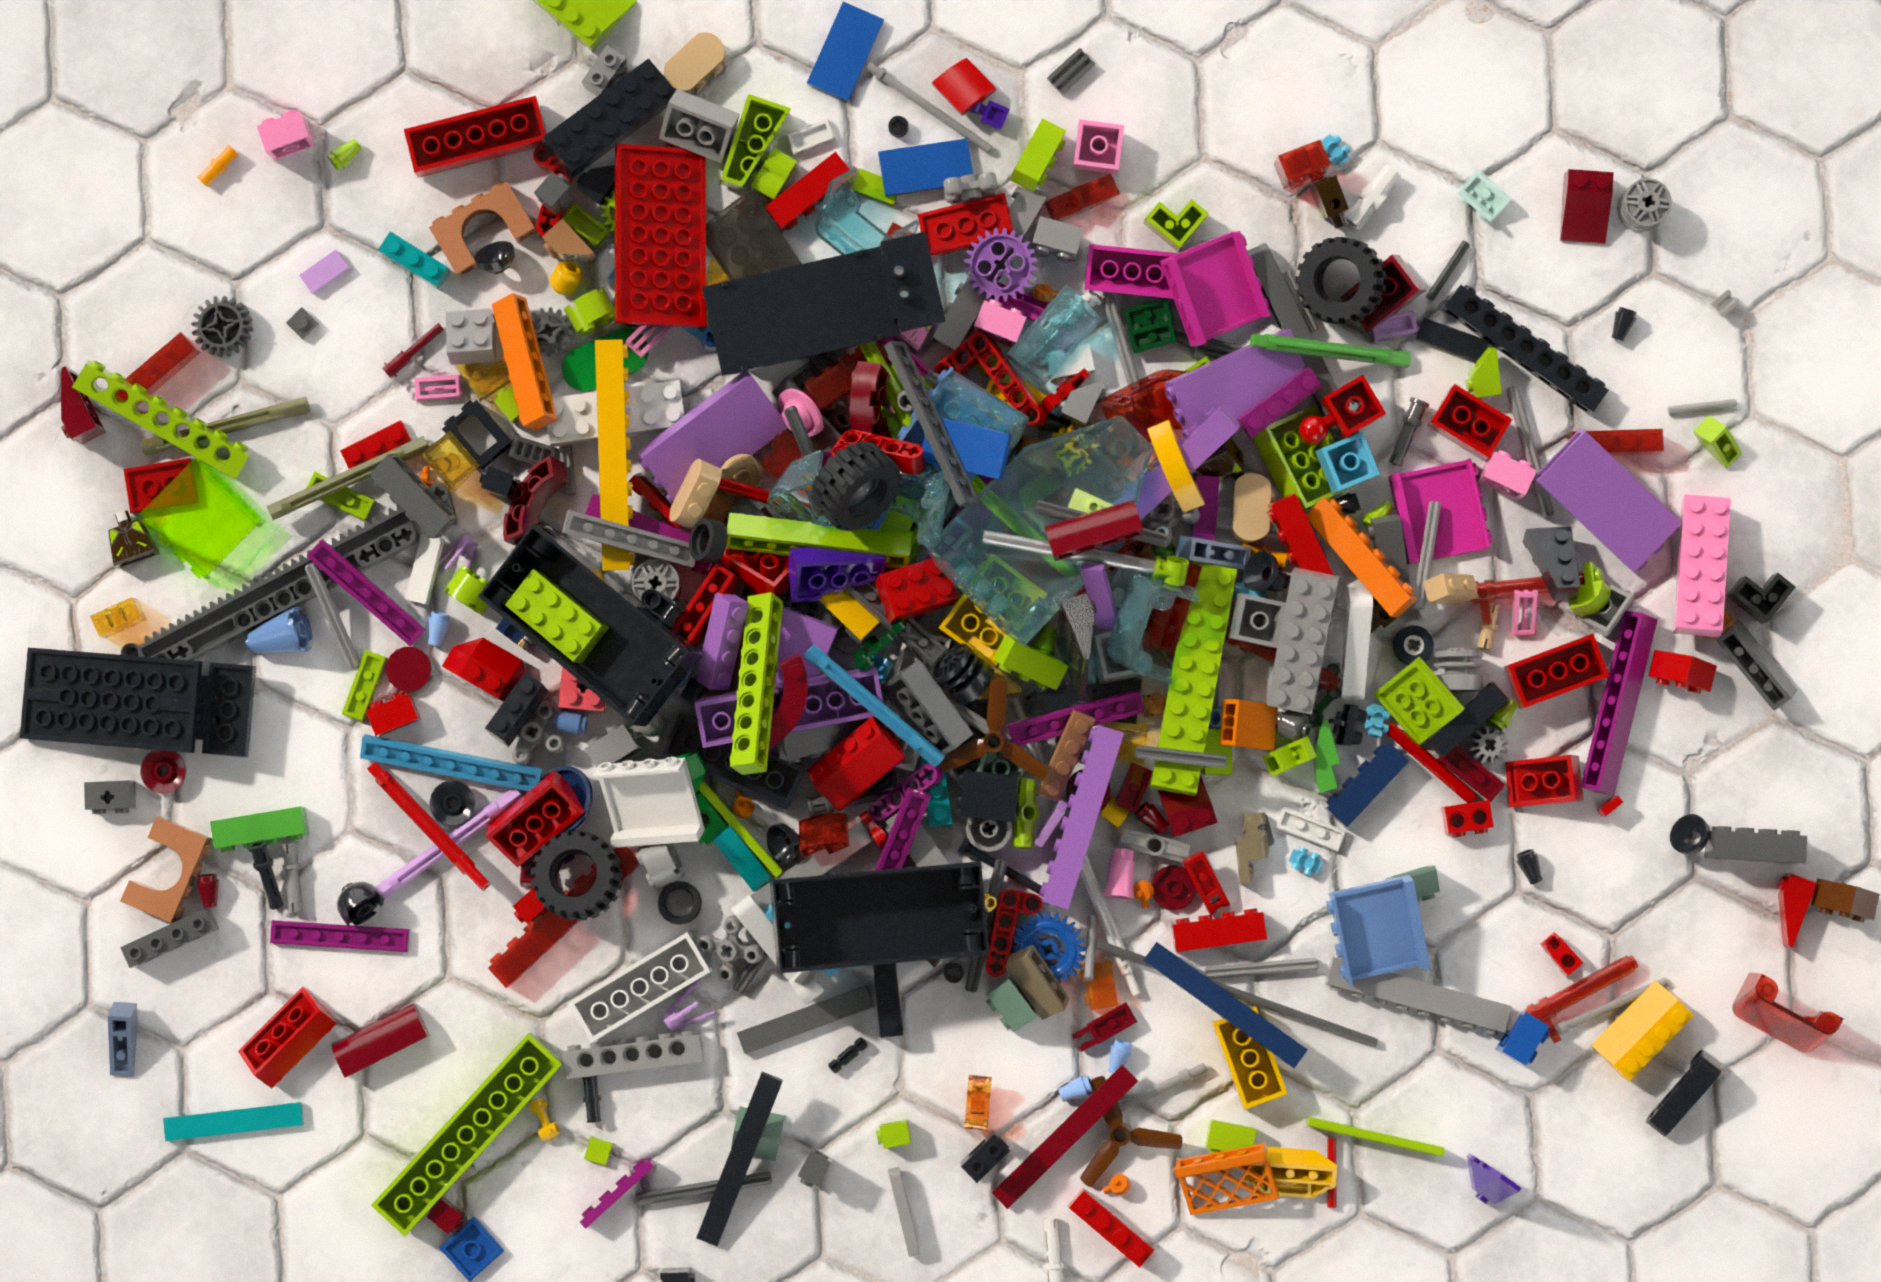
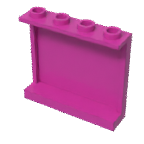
M1230 231L1160 261L1191 346H1201L1209 339L1261 317L1270 316L1268 300L1263 297L1261 291V280L1254 272L1253 258L1248 255L1246 249L1247 241L1240 231Z
M1471 458L1431 468L1391 474L1388 477L1395 512L1400 517L1402 523L1407 565L1420 562L1430 501L1441 503L1432 560L1484 550L1490 547L1492 534L1490 529H1486L1487 512L1486 508L1481 506L1480 501L1483 498L1481 486L1476 483L1475 477L1478 476L1476 463H1472Z

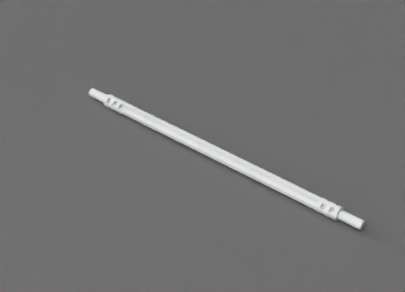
M1019 696L1010 699L1019 721L1030 718L1026 716ZM1040 742L1027 744L1030 754L1048 767L1049 764ZM1049 799L1054 809L1058 802ZM1067 808L1063 817H1069V812ZM1063 817L1059 821L1060 827L1062 824ZM1085 855L1080 875L1108 943L1125 949L1087 855ZM1114 955L1120 973L1125 976L1132 996L1141 993L1132 972L1134 968L1131 961Z

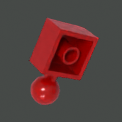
M1362 374L1323 397L1321 402L1328 414L1322 418L1319 416L1305 418L1300 424L1299 434L1304 442L1310 445H1317L1326 439L1328 430L1336 426L1344 440L1386 415V412ZM1350 402L1352 405H1358L1356 412L1349 409Z

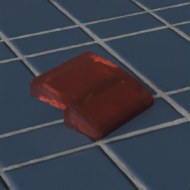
M845 813L821 814L798 821L800 851L804 857L826 849L830 855L850 846L848 818Z

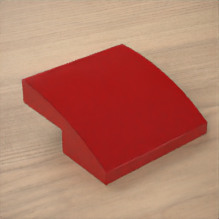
M968 58L959 61L931 82L932 86L961 116L965 115L978 102L983 103L997 90Z

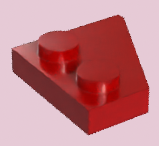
M1085 368L1068 383L1064 381L1056 389L1057 392L1055 394L1051 392L1042 400L1044 403L1042 407L1047 415L1068 398L1070 392L1078 389L1090 374Z

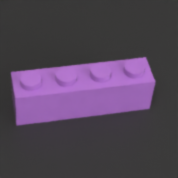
M715 593L696 681L710 690H729L749 606L748 602L735 594Z

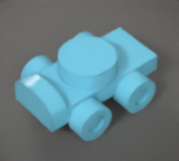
M1329 134L1320 141L1321 147L1319 150L1323 155L1327 154L1329 156L1327 160L1332 166L1337 164L1340 167L1350 159L1347 154L1351 151L1346 145L1342 148L1340 147L1339 143L1342 140L1337 134L1334 137Z
M1372 703L1366 709L1367 716L1369 717L1365 721L1364 727L1368 729V736L1380 738L1382 733H1387L1389 730V725L1384 724L1383 720L1387 721L1389 719L1390 712L1384 711V706Z
M1301 846L1298 850L1293 849L1288 860L1292 863L1291 868L1299 871L1302 867L1305 869L1303 873L1312 876L1313 873L1318 874L1323 861L1319 860L1321 855L1312 852L1311 856L1307 855L1308 849Z

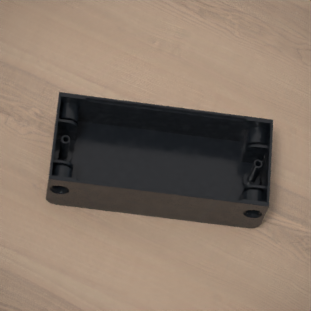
M534 523L478 595L481 600L632 725L646 727L702 655L694 645L659 620L639 600L561 536L547 527ZM532 569L542 571L609 627L582 664L569 659L505 605Z
M981 861L769 880L777 973L989 955Z

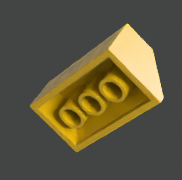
M843 589V592L837 594L831 592L822 595V599H819V601L860 640L870 635L881 625L872 614Z
M1654 980L1645 992L1591 1046L1622 1078L1630 1081L1694 1015L1676 997Z

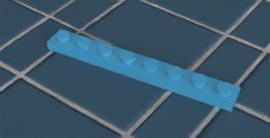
M364 734L362 737L361 759L524 791H530L542 779L543 769L372 735Z

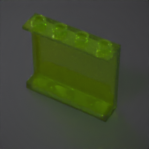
M196 457L139 514L144 519L142 521L144 526L150 531L155 529L160 534L158 539L166 547L171 545L176 550L174 555L183 563L187 561L192 566L190 570L199 579L203 576L208 580L211 578L209 576L211 572L256 527L260 528L266 522L207 463Z

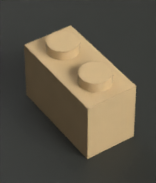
M1442 573L1423 582L1429 604L1460 605L1478 597L1474 575Z

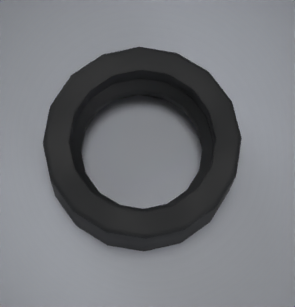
M707 518L696 522L689 538V552L694 560L713 564L721 559L725 552L728 538L725 525L720 521Z
M677 881L670 883L659 894V912L665 920L672 924L682 925L690 923L701 911L702 900L700 893L695 886L688 882ZM678 889L689 892L693 899V908L687 915L681 917L671 914L666 905L669 894Z

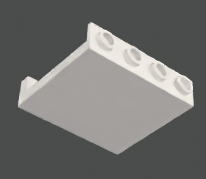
M668 757L661 760L650 758L644 761L633 762L632 760H627L622 763L613 764L611 762H604L598 765L592 775L593 779H599L613 826L614 834L610 839L612 848L699 841L705 829L685 758Z

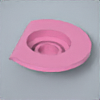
M786 389L779 395L778 410L789 430L791 428L784 410L790 406L797 407L809 437L823 430L824 425L821 413L816 404L805 393L797 389Z

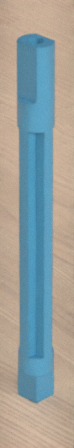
M815 644L807 650L804 655L807 660L903 739L905 743L932 766L936 767L941 763L945 755L843 670Z

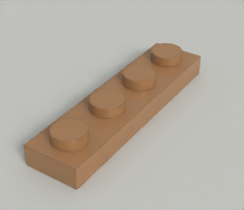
M1073 709L1049 762V771L1041 780L1037 789L1038 795L1056 802L1060 801L1096 720L1094 717Z

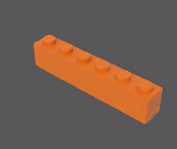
M511 293L491 304L493 318L497 324L498 338L502 344L503 357L509 371V380L513 386L514 400L517 403L520 414L519 420L524 427L537 431L558 420L527 299Z
M1323 497L1305 514L1307 519L1391 617L1398 618L1418 600L1413 595L1415 590L1407 582L1403 583L1399 578V571L1384 561L1386 557L1378 548L1374 549L1370 545L1371 539L1363 531L1361 533L1355 527L1357 525L1356 521L1350 515L1346 516L1341 511L1342 505L1335 498Z

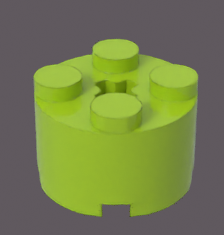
M601 287L599 292L595 289L574 300L576 305L572 308L569 305L564 308L577 334L581 333L582 337L594 332L593 328L599 324L602 327L614 321L613 318L615 317V307L604 287Z
M462 565L461 568H458L444 589V592L453 596L481 616L489 606L478 597L489 581Z

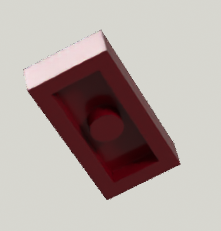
M1131 762L1114 805L1137 813L1151 779L1152 770Z

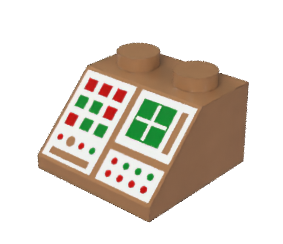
M563 219L542 237L545 241L543 246L554 259L559 257L561 261L595 262L597 260L594 252Z

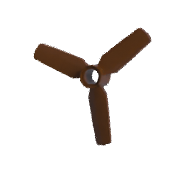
M993 679L990 683L986 720L989 728L988 733L984 738H975L945 754L944 759L939 763L943 772L983 757L987 751L992 753L1000 751L1004 758L1036 778L1043 780L1047 775L1049 768L1016 743L1007 741L1006 733L1002 730L1006 724V680ZM991 735L998 736L1000 744L993 745L989 737Z
M1103 1075L1090 1081L1093 1092L1106 1081ZM1116 1103L1103 1115L1105 1123L1112 1128L1110 1139L1103 1142L1080 1179L1085 1185L1092 1187L1116 1158L1120 1146L1126 1145L1129 1141L1137 1146L1181 1149L1183 1137L1180 1134L1140 1127L1132 1130L1128 1124L1123 1123V1113L1118 1103ZM1117 1129L1126 1131L1127 1138L1125 1140H1119L1116 1137L1115 1131Z

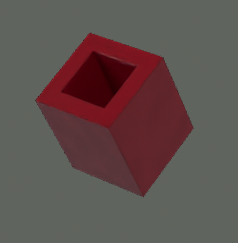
M443 1197L426 1217L446 1234H449L452 1230L456 1233L464 1223L462 1218L465 1214Z

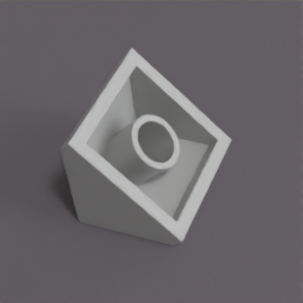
M1607 582L1605 583L1611 588V595L1607 604L1594 614L1583 617L1575 615L1579 621L1603 637L1611 633L1634 599L1632 594Z

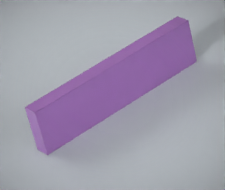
M1082 563L1080 571L1097 629L1120 632L1121 623L1105 566Z

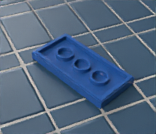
M843 1L808 78L807 85L848 102L884 23V19Z
M967 138L878 151L885 197L943 189L945 179L973 174Z
M941 418L965 471L1003 480L1013 435ZM924 436L922 448L925 461L939 465L930 443Z

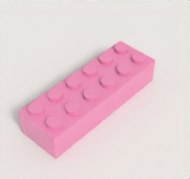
M1687 494L1683 497L1673 633L1720 637L1723 631L1731 498Z

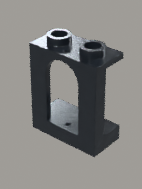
M475 400L474 402H467L461 408L462 412L455 417L453 415L444 422L445 427L442 430L480 473L511 447L512 440L482 405ZM469 415L478 418L497 441L480 456L458 430V425Z
M993 1130L960 1162L961 1168L978 1183L1010 1152L1009 1146Z

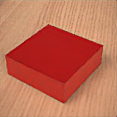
M1612 796L1597 808V812L1601 817H1605L1622 804L1623 801L1619 796Z

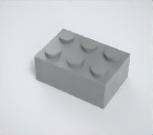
M677 89L668 102L659 139L722 164L730 151L740 114Z

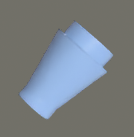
M432 611L431 616H429L428 644L442 645L444 636L451 623L449 614Z
M1115 1039L1114 1044H1111L1108 1072L1114 1073L1122 1064L1126 1065L1133 1052L1131 1050L1133 1046L1131 1043Z
M1081 1075L1066 1086L1059 1088L1062 1101L1089 1097L1093 1093L1090 1077H1083Z

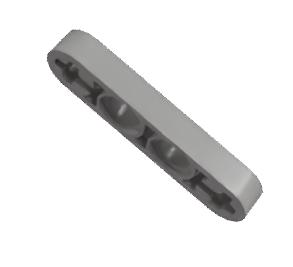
M900 1168L888 1169L909 1257L920 1255Z

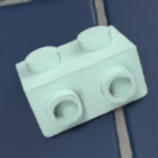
M1479 169L1457 191L1460 195L1459 199L1465 205L1473 206L1477 210L1476 214L1482 220H1488L1489 222L1512 199Z

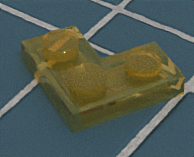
M504 358L487 369L484 368L482 363L455 365V368L479 402L511 383L507 363Z

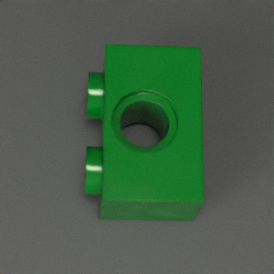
M700 792L696 795L700 814H706L709 822L704 827L705 830L698 842L700 844L705 842L706 845H709L713 842L712 838L725 829L727 824L708 799Z

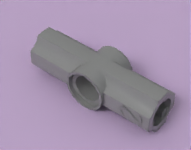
M1125 827L1123 828L1119 847L1181 863L1188 858L1190 844ZM1152 839H1157L1161 844L1160 850L1157 852H1152L1148 847L1149 841Z

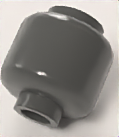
M1286 710L1281 712L1277 718L1276 728L1279 735L1284 738L1297 741L1308 736L1311 732L1309 717L1304 713Z

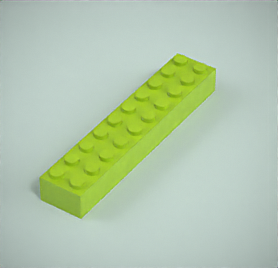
M1192 561L1190 565L1157 744L1159 748L1204 753L1237 569ZM1154 760L1150 788L1195 796L1202 766Z
M528 1033L371 1206L404 1237L408 1235L562 1067L563 1061L533 1033Z

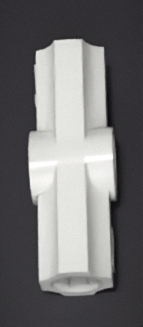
M1385 165L1373 182L1369 183L1357 198L1359 200L1345 216L1350 226L1360 230L1371 214L1376 212L1387 198L1388 192L1401 177L1394 168Z

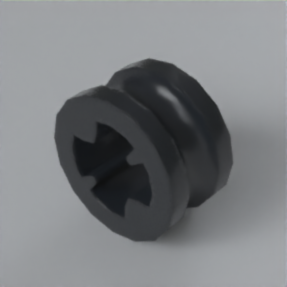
M894 116L890 119L888 129L892 136L901 138L908 132V121L904 117ZM897 121H900L901 125H905L904 129L901 128V132H897L896 128H892V125H896Z
M949 963L944 969V977L950 983H958L964 977V969L958 963ZM954 966H957L959 968L958 972L961 971L960 976H955L954 979L949 978L950 974H947L948 969H953Z

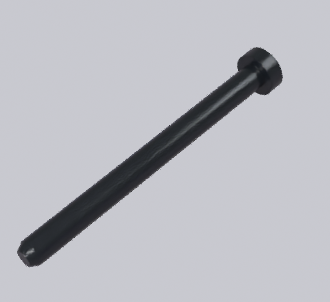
M964 838L957 852L961 854L966 852L994 868L996 859L970 845V841ZM1007 866L1006 876L1035 893H1040L1042 885Z

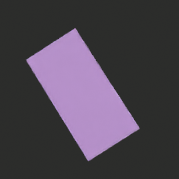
M334 250L299 276L310 292L315 294L350 268L339 252Z
M1414 310L1394 314L1371 330L1373 343L1417 334L1418 327Z
M1058 801L1038 831L1034 841L1037 846L1042 848L1065 814L1068 804L1064 801Z

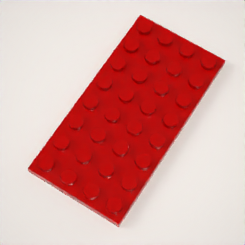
M617 143L615 145V323L705 328L706 303L702 287L706 286V159L704 156L684 148Z

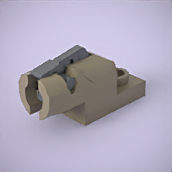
M1265 812L1243 814L1242 834H1245V837L1235 838L1239 884L1251 883L1250 878H1254L1253 865H1249L1248 860L1267 858L1269 847L1274 844L1270 823Z

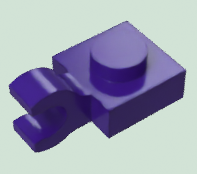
M989 100L987 106L978 102L969 112L981 115V123L1001 131L1010 109Z

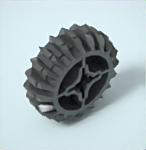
M215 296L213 297V304L209 300H205L207 307L198 306L202 313L200 315L194 313L193 315L198 319V322H191V325L198 329L193 330L192 335L199 336L195 342L197 344L203 343L201 345L203 351L209 348L208 353L210 355H214L217 351V356L222 357L225 351L226 355L230 357L232 356L231 349L236 353H240L238 346L241 345L245 348L247 344L243 340L245 338L251 340L252 338L246 334L247 331L251 332L254 330L252 326L247 325L253 322L251 317H246L250 311L248 309L242 310L244 304L241 302L236 305L237 300L235 298H231L228 302V297L223 296L220 302L219 298ZM222 309L234 311L239 319H226ZM214 313V321L207 324L206 327L208 318ZM221 322H224L227 325L224 326L223 333L220 329H218V327H221ZM239 326V331L234 339L231 340V332L235 329H238ZM206 334H219L223 344L212 343Z

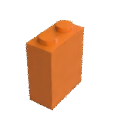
M1223 699L1219 745L1274 751L1278 708L1266 705L1267 703Z

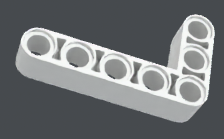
M1345 577L1343 595L1347 614L1340 699L1364 700L1373 596L1357 577Z
M748 895L731 910L776 965L773 923L753 898ZM812 971L783 973L794 991L806 1005L825 991Z

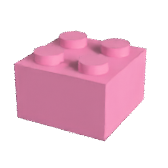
M291 110L285 112L283 117L265 119L261 122V125L257 126L265 152L273 160L316 146L309 123L300 111Z
M1079 119L1073 169L1117 175L1124 125Z
M990 299L987 302L984 300L974 324L973 332L988 335L994 341L1016 349L1027 317L1023 316L1024 313L1018 309L1011 308V310L1002 308L1003 304Z
M1501 450L1493 452L1486 460L1477 481L1517 500L1521 499L1526 495L1537 470L1533 469V465L1524 460L1517 462L1511 459L1512 455Z

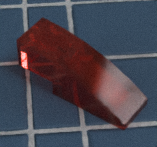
M1108 174L1050 198L1045 203L1051 219L1061 222L1118 196L1120 192L1112 175Z

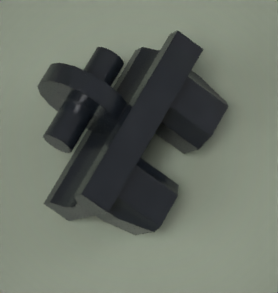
M1344 704L1343 711H1337L1335 719H1328L1329 724L1334 725L1332 733L1338 734L1336 744L1343 746L1361 744L1363 735L1361 732L1354 731L1355 722L1365 723L1367 712L1358 709V705Z

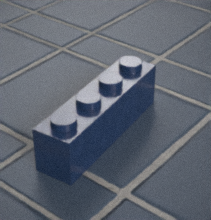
M1390 742L1385 745L1381 743L1372 752L1375 756L1369 762L1367 760L1363 761L1357 768L1359 773L1354 778L1350 776L1341 785L1344 789L1338 795L1333 793L1326 801L1328 806L1325 810L1344 828H1347L1409 762Z

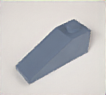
M1179 536L1176 556L1185 558L1188 561L1244 569L1246 562L1250 558L1251 547Z
M114 1002L107 1016L110 1075L133 1077L138 1026L137 1003Z

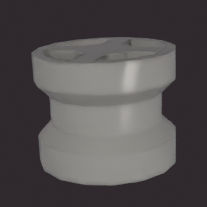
M1729 289L1711 303L1713 307L1720 310L1722 317L1726 316L1740 304L1738 299H1734L1731 296L1732 292Z

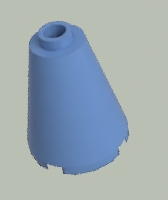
M291 608L249 631L248 637L245 640L247 648L252 650L253 653L307 652L312 648V646H308L309 641L313 640L309 620L306 615L302 616L300 614L301 608Z

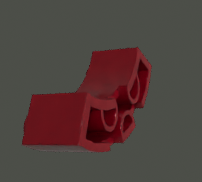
M857 362L856 368L851 375L850 422L852 430L893 438L888 429L886 418L882 417L881 404L885 403L886 390L891 376L881 363Z
M548 456L527 471L529 474L521 484L517 483L509 498L512 501L508 514L505 513L503 536L505 542L517 546L533 523L538 525L542 510L550 497L561 487L569 484L564 462Z
M800 652L779 662L783 673V693L779 704L772 712L769 748L779 743L792 731L799 721L806 704L808 680Z

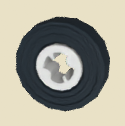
M1410 625L1404 627L1396 633L1393 639L1394 654L1400 662L1409 665L1418 657L1426 662L1433 653L1434 642L1432 636L1421 626ZM1410 639L1413 642L1417 641L1419 643V646L1416 647L1418 648L1416 652L1413 649L1409 650L1407 645H1410L1408 643Z

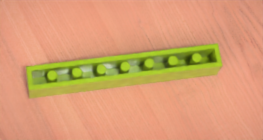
M729 513L726 548L786 556L790 555V548L808 547L873 554L886 557L885 567L899 569L909 564L912 534L863 528L843 531L835 528L832 524Z

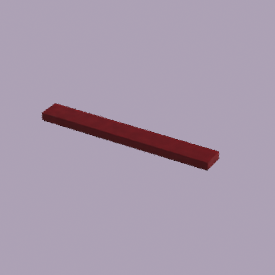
M1122 1064L992 1191V1194L1008 1209L1139 1080Z

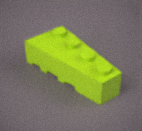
M748 94L719 184L741 191L788 116L791 108Z

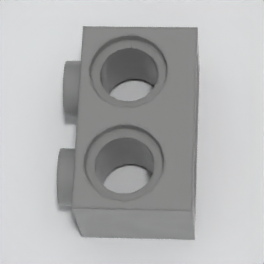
M606 45L582 80L583 87L596 96L600 95L615 83L628 64L626 57Z

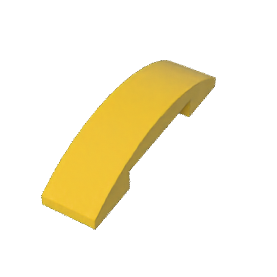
M1167 420L1148 428L1147 430L1158 460L1183 513L1204 505L1203 497L1189 471L1170 421Z

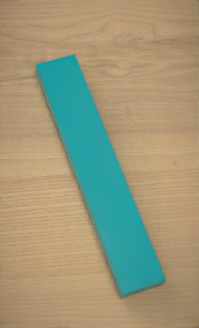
M302 1102L163 1118L165 1141L304 1125Z

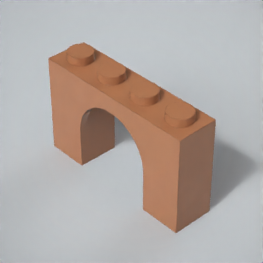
M508 182L495 184L491 187L492 191L485 195L483 193L476 195L471 199L472 202L465 207L460 205L451 211L453 214L446 218L441 216L432 222L433 225L429 227L458 277L478 267L464 239L465 228L475 216L483 213L499 216L504 220L517 243L537 232Z
M156 817L147 838L166 845L177 852L182 862L181 876L174 886L163 891L135 880H129L120 902L174 923L176 920H180L184 913L185 907H182L186 898H190L194 889L192 882L195 877L198 878L203 868L201 861L211 850V837L163 817Z

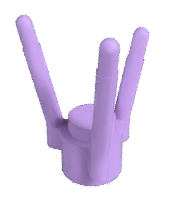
M463 535L461 539H457L454 545L441 555L439 564L455 551L456 553L445 566V570H449L460 555L465 559L468 555L470 556L466 567L470 569L474 558L478 554L476 551L478 544L466 535Z
M701 978L693 982L670 1007L665 1009L667 1013L662 1018L671 1031L676 1028L681 1030L685 1026L716 1014V1011L713 1010L684 1021L686 1019L685 1014L697 1007L699 1002L693 1003L682 1011L680 1008L676 1009L700 983Z

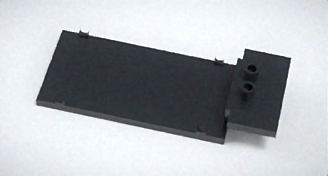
M925 231L880 241L881 246L862 249L844 255L702 287L722 377L900 337V331L905 332L946 322ZM902 269L903 273L901 275L895 274V270ZM902 291L908 292V296L901 297L900 293Z
M28 647L19 738L185 753L195 752V741L197 739L203 740L202 754L248 757L256 666L210 662L209 676L201 675L203 661Z

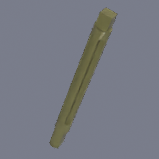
M302 397L207 423V427L213 431L220 430L228 434L310 412V405L307 398ZM188 428L179 432L181 434H189L190 431ZM159 436L141 441V448L145 456L177 447ZM206 436L198 437V441L208 439Z
M421 436L266 507L272 519H278L370 477V473L389 454H397L403 461H406L430 450L424 436Z

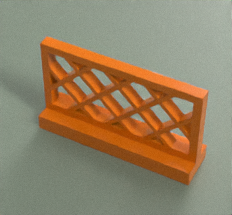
M1266 1143L1178 1159L1174 1172L1176 1178L1180 1180L1190 1215L1279 1199V1192L1267 1156L1268 1149ZM1263 1163L1265 1171L1262 1176L1251 1170L1253 1164ZM1232 1168L1244 1171L1240 1180L1228 1174ZM1216 1172L1222 1176L1218 1184L1206 1178L1209 1173ZM1247 1174L1259 1180L1254 1188L1243 1182ZM1194 1176L1201 1181L1194 1188L1187 1184L1185 1177ZM1225 1178L1237 1184L1232 1192L1221 1186ZM1203 1182L1214 1188L1210 1196L1199 1190ZM1261 1182L1270 1186L1272 1193L1263 1194L1257 1189ZM1239 1186L1251 1192L1247 1198H1241L1235 1194ZM1217 1190L1228 1196L1226 1202L1220 1203L1213 1199ZM1195 1195L1207 1201L1204 1206L1194 1207L1192 1199Z

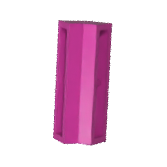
M998 282L1000 287H1007V285ZM1019 291L1016 292L1017 299H1014L1010 294L1006 302L1003 296H1000L998 302L1003 304L1002 308L1011 310V308L1018 309L1024 313L1023 316L1027 317L1028 320L1043 325L1051 302L1040 301L1033 295L1028 293L1021 294Z

